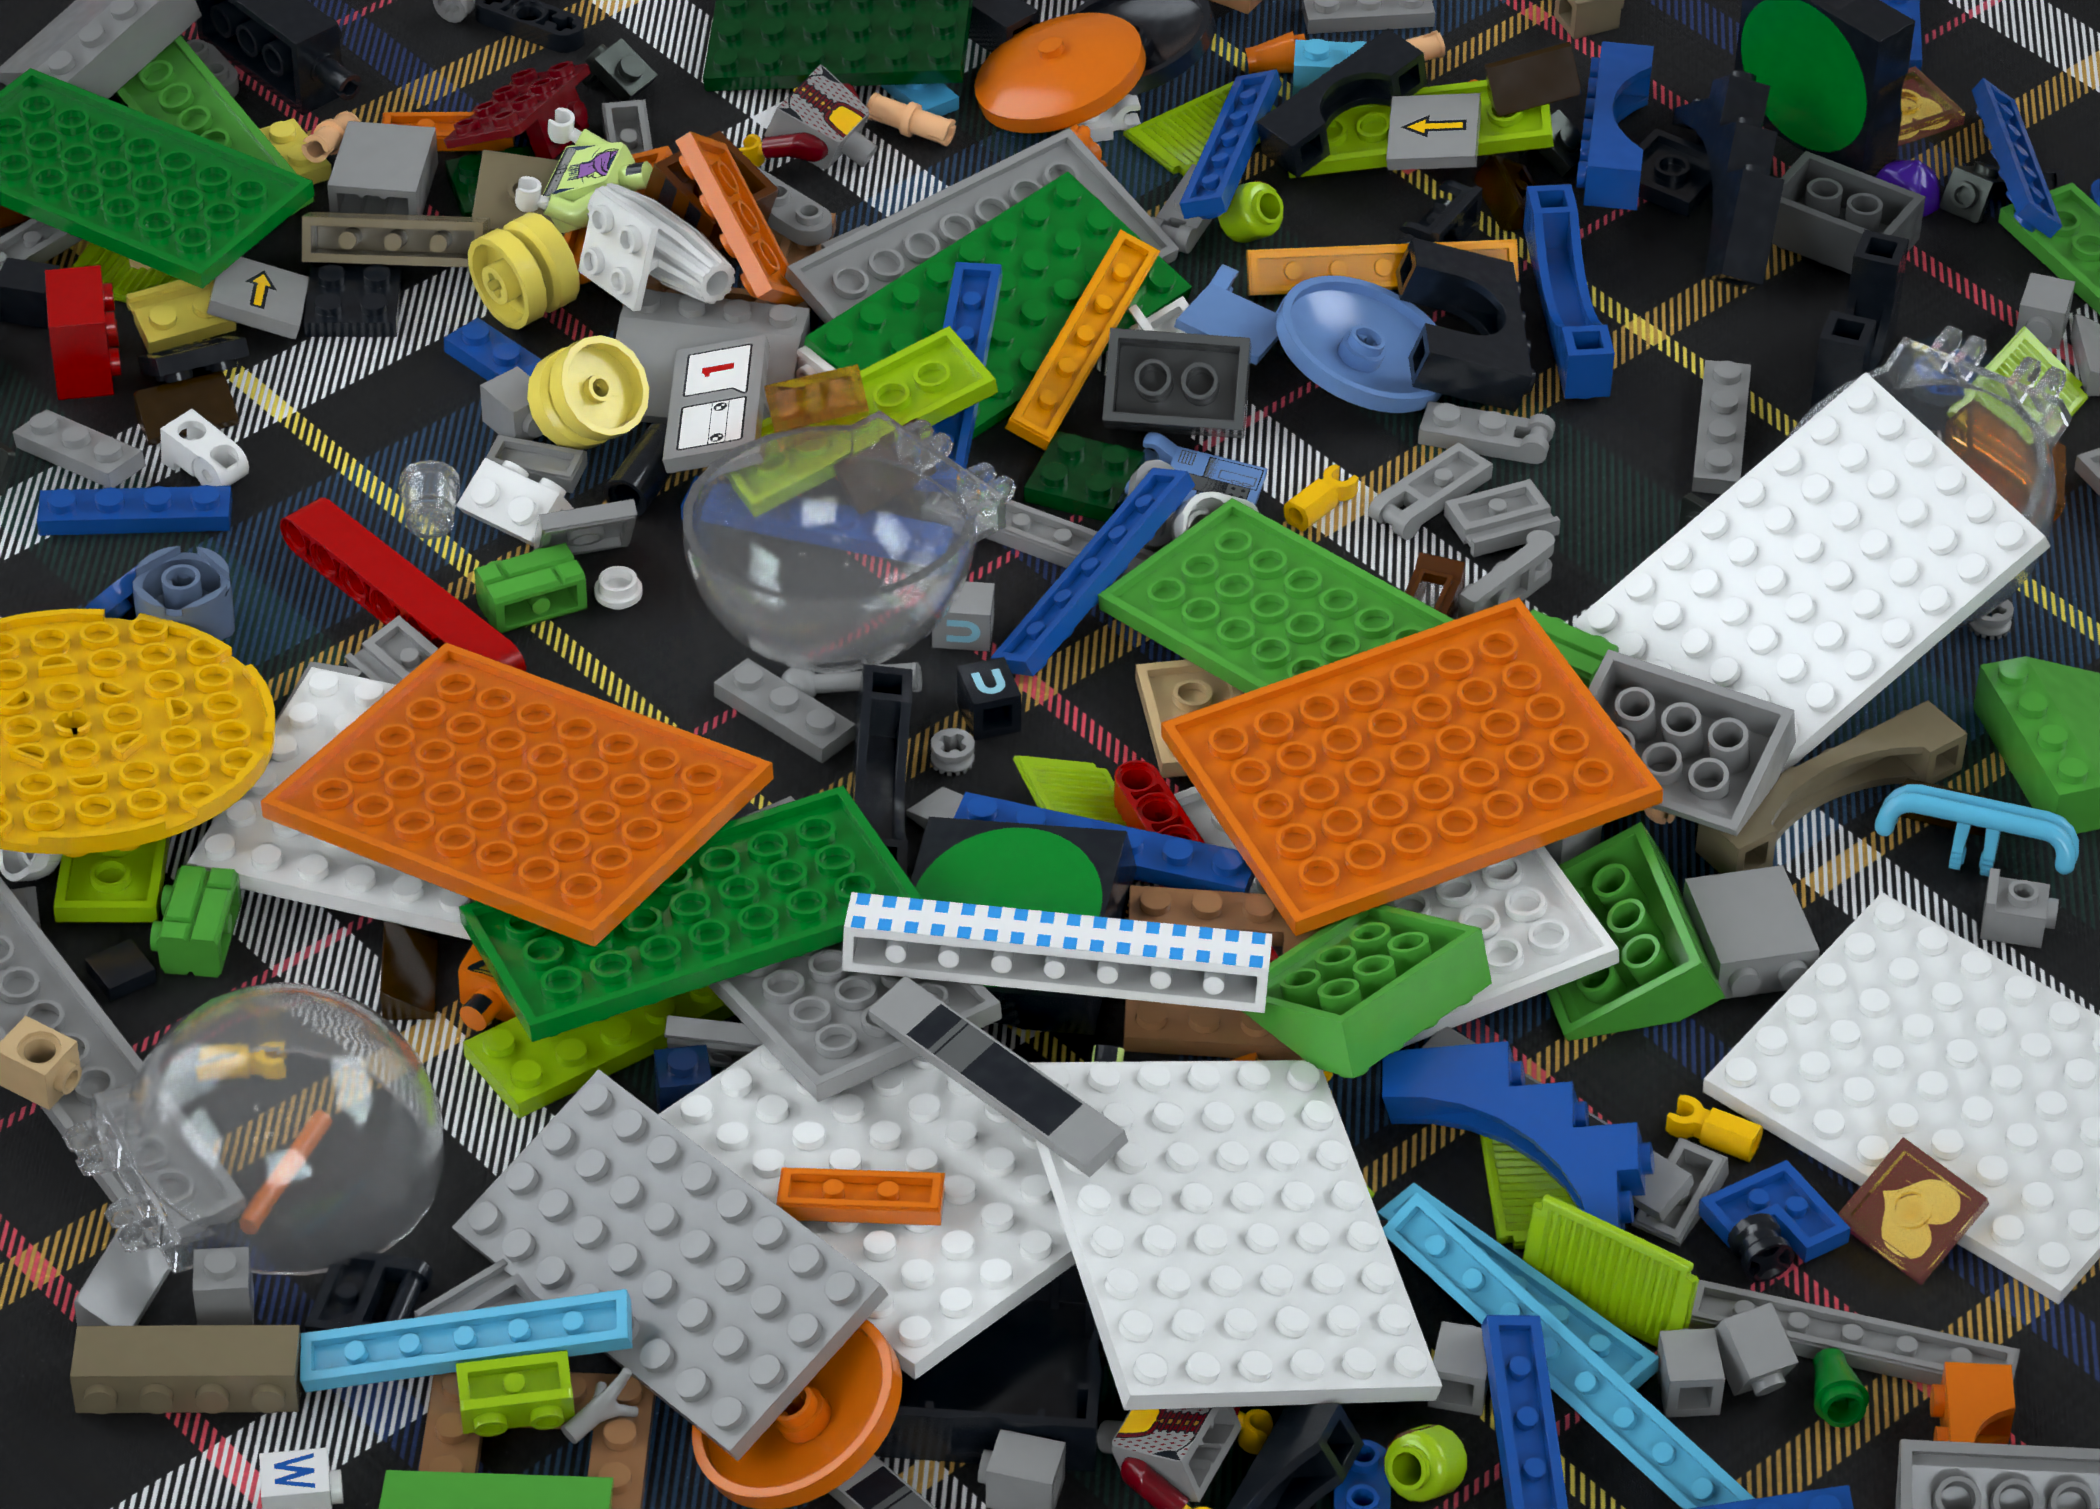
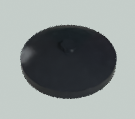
M1089 0L1070 13L1110 14L1128 21L1136 28L1145 49L1146 65L1140 80L1128 93L1131 95H1137L1157 88L1187 71L1207 51L1214 38L1216 29L1214 15L1208 0Z

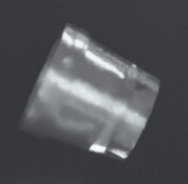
M434 460L419 461L410 464L402 471L399 477V496L403 501L407 528L412 534L424 539H437L448 534L454 525L456 504L460 496V478L456 470L444 462Z

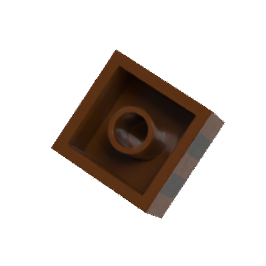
M721 131L708 136V138L727 145L767 222L779 189ZM681 151L655 163L644 196L659 202L703 233L718 251L724 248L720 241V235L723 232L717 220L712 219L700 203L699 196L703 193L696 180L688 177L679 162V156L682 155Z

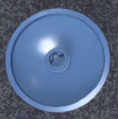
M1328 275L1309 278L1296 284L1286 295L1276 319V330L1281 346L1295 366L1327 392L1360 407L1389 413L1419 411L1425 409L1429 401L1437 402L1443 395L1412 386L1408 357L1425 323L1436 325L1414 304L1400 300L1398 294L1384 287L1345 276Z

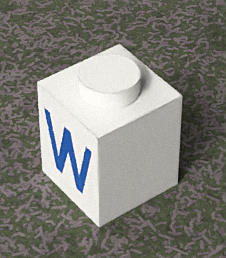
M328 1447L259 1454L262 1509H333V1504H343L341 1469L330 1470Z

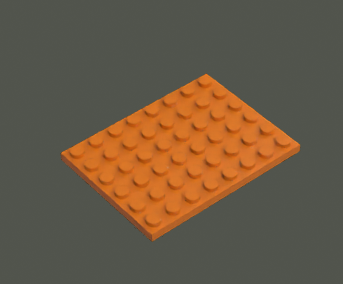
M1519 597L1161 722V737L1295 936L1661 804L1663 801L1662 786Z
M445 643L261 800L262 815L266 819L595 947L774 779L773 763Z

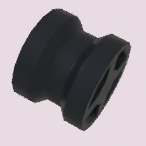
M1759 1213L1750 1215L1737 1223L1728 1235L1727 1242L1733 1254L1741 1258L1740 1265L1746 1277L1754 1282H1764L1780 1276L1794 1261L1795 1253L1790 1243L1785 1238L1780 1237L1781 1228L1775 1217L1770 1214Z

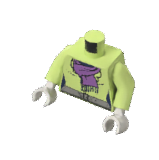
M557 108L555 110V121L548 120V135L554 143L565 144L572 141L575 145L566 146L543 195H541V182L530 176H523L518 180V188L515 194V204L520 211L534 212L538 208L543 209V214L551 217L560 233L588 226L589 218L587 214L589 210L587 207L591 195L595 192V188L605 187L608 183H613L635 192L640 189H646L653 169L648 161L636 163L627 145L624 143H611L587 129L581 132L574 128V114L567 108Z

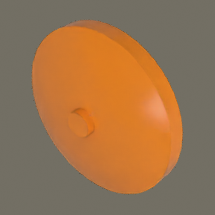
M1104 13L1064 15L1035 24L1015 34L1007 42L997 47L984 61L977 73L974 85L975 95L985 118L1001 129L1018 133H1043L1065 129L1090 120L1121 101L1140 80L1146 65V53L1136 28L1120 17Z
M866 1319L739 1461L692 1425L693 1451L702 1472L725 1497L737 1504L755 1509H784L798 1506L817 1499L839 1487L870 1460L881 1446L894 1423L902 1394V1372L895 1351L882 1333Z

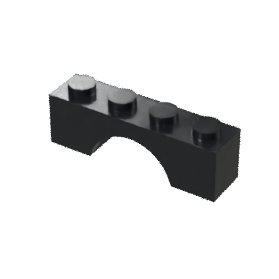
M1386 29L1257 121L1262 153L1295 177H1300L1330 155L1327 129L1331 122L1341 113L1351 108L1368 104L1391 106L1392 96H1412L1428 85L1424 52L1390 29Z

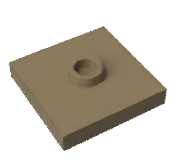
M483 149L472 217L490 218L491 232L497 228L503 229L507 223L527 214L528 212L520 211L515 204L518 180L523 176L538 179L541 182V195H543L559 160ZM538 208V210H536V211L533 212V213L541 214L542 216H544L546 219H548L550 222L553 223L551 217L546 216V215L543 214V213H544V210H543V209Z

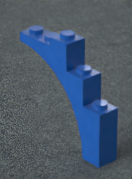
M1508 1041L1399 1050L1388 1054L1382 1059V1098L1391 1124L1440 1125L1472 1131L1506 1144L1540 1165L1567 1191L1578 1209L1625 1230V1223H1634L1632 1196L1646 1195L1645 1175L1654 1174L1652 1143H1643L1637 1122L1589 1126L1587 1102H1578L1573 1082L1526 1085L1523 1062L1514 1061Z

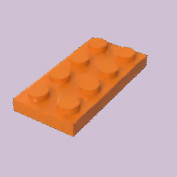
M691 131L677 139L675 142L682 153L679 156V162L688 177L696 180L703 193L699 196L700 203L705 212L712 219L717 220L723 232L720 235V241L726 252L732 258H736L743 270V273L740 274V279L747 292L754 298L757 297L771 303L787 304L794 307L805 301L798 290L794 289L785 279L789 264L727 145Z

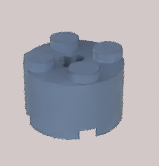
M172 546L157 550L139 562L135 569L136 577L133 581L136 618L139 613L161 619L172 620L210 634L220 641L233 635L235 631V615L229 566L219 554L202 547H196L197 553H181V546Z

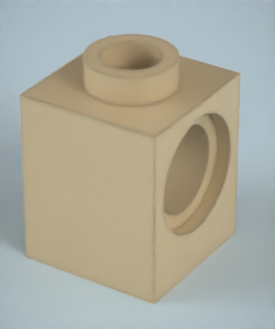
M25 1015L0 1041V1086L50 1110L64 1094H70L78 1085L82 1076V1069L80 1067L78 1043L76 1040Z

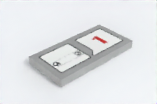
M766 334L676 350L662 459L666 473H676L759 458L770 345Z

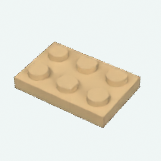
M1187 659L1136 664L1135 680L1160 774L1163 778L1187 776L1161 737V722L1243 694V692Z

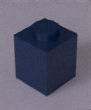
M706 1044L654 1050L655 1086L659 1113L712 1078Z

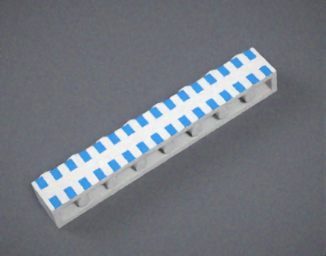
M851 892L844 924L842 971L899 977L906 975L909 978L1265 1013L1272 934Z

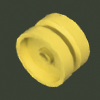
M528 212L504 225L503 229L497 228L475 239L470 244L468 265L474 286L491 314L506 327L518 330L543 317L545 312L551 313L576 300L580 290V283L574 255L565 238L554 224L541 214Z
M598 335L576 341L568 347L549 354L538 362L529 378L527 400L532 418L543 435L558 446L584 450L621 436L641 422L648 408L649 384L644 367L631 349L617 339Z

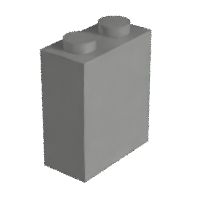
M348 121L327 185L330 212L423 215L438 165L436 127Z
M1783 865L1685 879L1683 900L1725 995L1723 999L1789 990L1819 958L1820 949Z

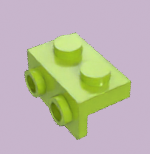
M567 1350L456 1364L463 1434L475 1433L479 1436L490 1437L500 1435L509 1428L526 1426L539 1430H548L561 1426L564 1422L575 1416Z

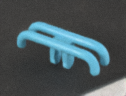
M1907 784L1894 789L1885 798L1875 820V831L1881 836L1891 835L1895 825L1898 823L1899 817L1905 813H1916L1957 822L1948 867L1955 870H1960L1961 865L1964 864L1967 852L1965 846L1971 825L1986 828L1984 851L1981 853L1979 868L1980 875L1988 877L1990 868L1994 867L2001 832L2050 843L2056 852L2055 869L2062 875L2070 874L2074 870L2079 855V838L2074 827L2058 814L1922 784Z

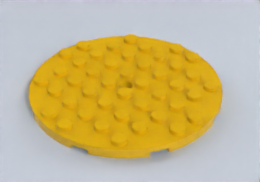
M58 609L0 618V849L23 853L63 854L72 858L82 857L88 853L112 850L132 851L143 844L156 842L203 824L233 806L255 785L272 757L276 733L275 707L265 680L252 664L245 666L233 657L232 647L191 626L152 615L139 613L136 619L127 620L105 618V609ZM71 728H78L77 734H73Z

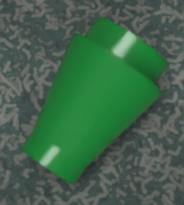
M1836 1348L1823 1349L1813 1359L1815 1370V1411L1819 1417L1831 1426L1839 1428L1852 1426L1858 1423L1866 1413L1869 1403L1868 1391L1847 1363L1845 1355L1841 1350Z

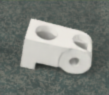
M190 409L160 428L161 462L172 470L181 467L191 476H195L201 485L230 486L249 473L248 460L242 449L195 410ZM186 428L187 440L180 437L179 433Z

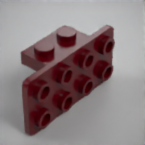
M564 61L551 66L548 71L537 73L535 68H528L511 76L512 81L508 85L492 92L493 98L473 108V115L454 124L455 130L444 139L447 149L514 137L526 130L535 157L554 159L566 146L572 143V141L565 144L554 143L548 135V120L555 121V110L557 108H567L573 112L575 117L574 128L581 132L589 128L587 109L584 103L580 101L575 87L591 73L588 64L574 66L572 61Z

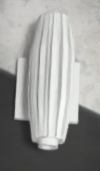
M608 183L605 187L595 188V192L591 195L587 207L589 210L587 214L589 221L578 268L581 274L632 311H640L642 308L649 274L665 286L704 303L715 304L716 301L723 300L724 296L730 293L732 290L731 286L735 283V270L703 233L652 198L613 183Z

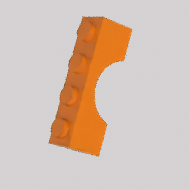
M1945 1362L1941 1384H1932L1930 1392L1931 1417L1940 1418V1426H1935L1933 1441L2009 1443L2015 1412L2012 1365Z

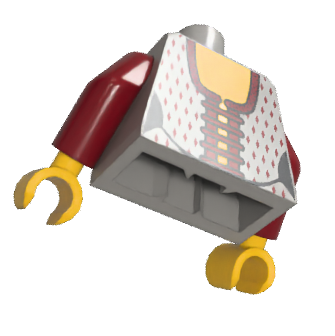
M820 64L777 107L764 134L765 138L761 142L758 135L749 134L743 140L744 147L738 149L756 167H760L765 162V158L792 157L808 161L821 169H829L842 154L861 167H864L872 158L878 146L861 134L870 113L869 109L861 102L854 87L848 83H841Z
M1241 1407L1130 1410L1124 1421L1104 1420L1098 1429L1097 1443L1101 1452L1114 1455L1123 1481L1154 1508L1192 1509L1187 1503L1189 1501L1200 1502L1238 1433L1240 1447L1248 1453L1257 1455L1273 1428V1420L1271 1415L1265 1410L1253 1409L1245 1414L1240 1411ZM1197 1507V1508H1194V1509H1211V1508H1208V1507Z

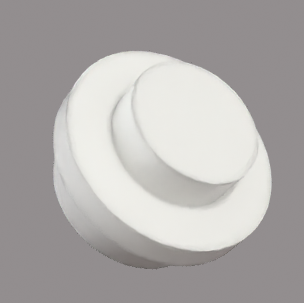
M612 566L603 570L594 586L596 600L601 605L615 610H622L633 606L641 599L643 594L642 583L637 578L636 573L625 566Z

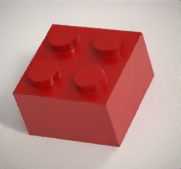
M101 265L45 270L48 329L58 400L114 395L113 376H120L122 374L119 348H111L119 347L112 283L103 284Z

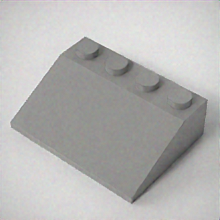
M75 0L0 66V82L8 86L20 75L32 68L109 99L198 20L202 14L195 0Z
M645 289L640 311H632L626 305H623L615 338L635 353L645 369L649 384L648 408L641 422L667 425L676 350L766 334L770 345L763 420L795 404L800 388L796 377L798 369L797 350L804 346L805 338L810 334V308L794 307L787 304L776 305L749 302L742 299H723L716 301L715 304H709L685 294Z
M1609 649L1588 688L1662 786L1663 801L1661 804L1651 808L1734 836L1739 834L1776 784L1796 743L1795 713L1793 709Z
M1901 1439L1899 1441L1895 1509H2100V1449Z

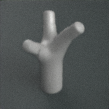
M623 1368L608 1387L602 1381L596 1384L595 1393L591 1401L561 1427L562 1432L569 1441L576 1444L599 1423L618 1416H638L639 1409L637 1406H629L617 1402L619 1394L632 1376L630 1369Z

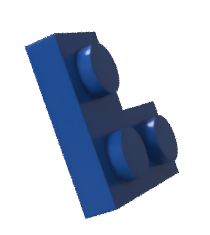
M1788 1160L1782 1161L1699 1200V1216L1728 1248H1730L1727 1242L1728 1235L1732 1228L1746 1217L1759 1213L1770 1214L1775 1217L1781 1228V1237L1788 1240L1793 1251L1804 1263L1849 1242L1851 1228Z

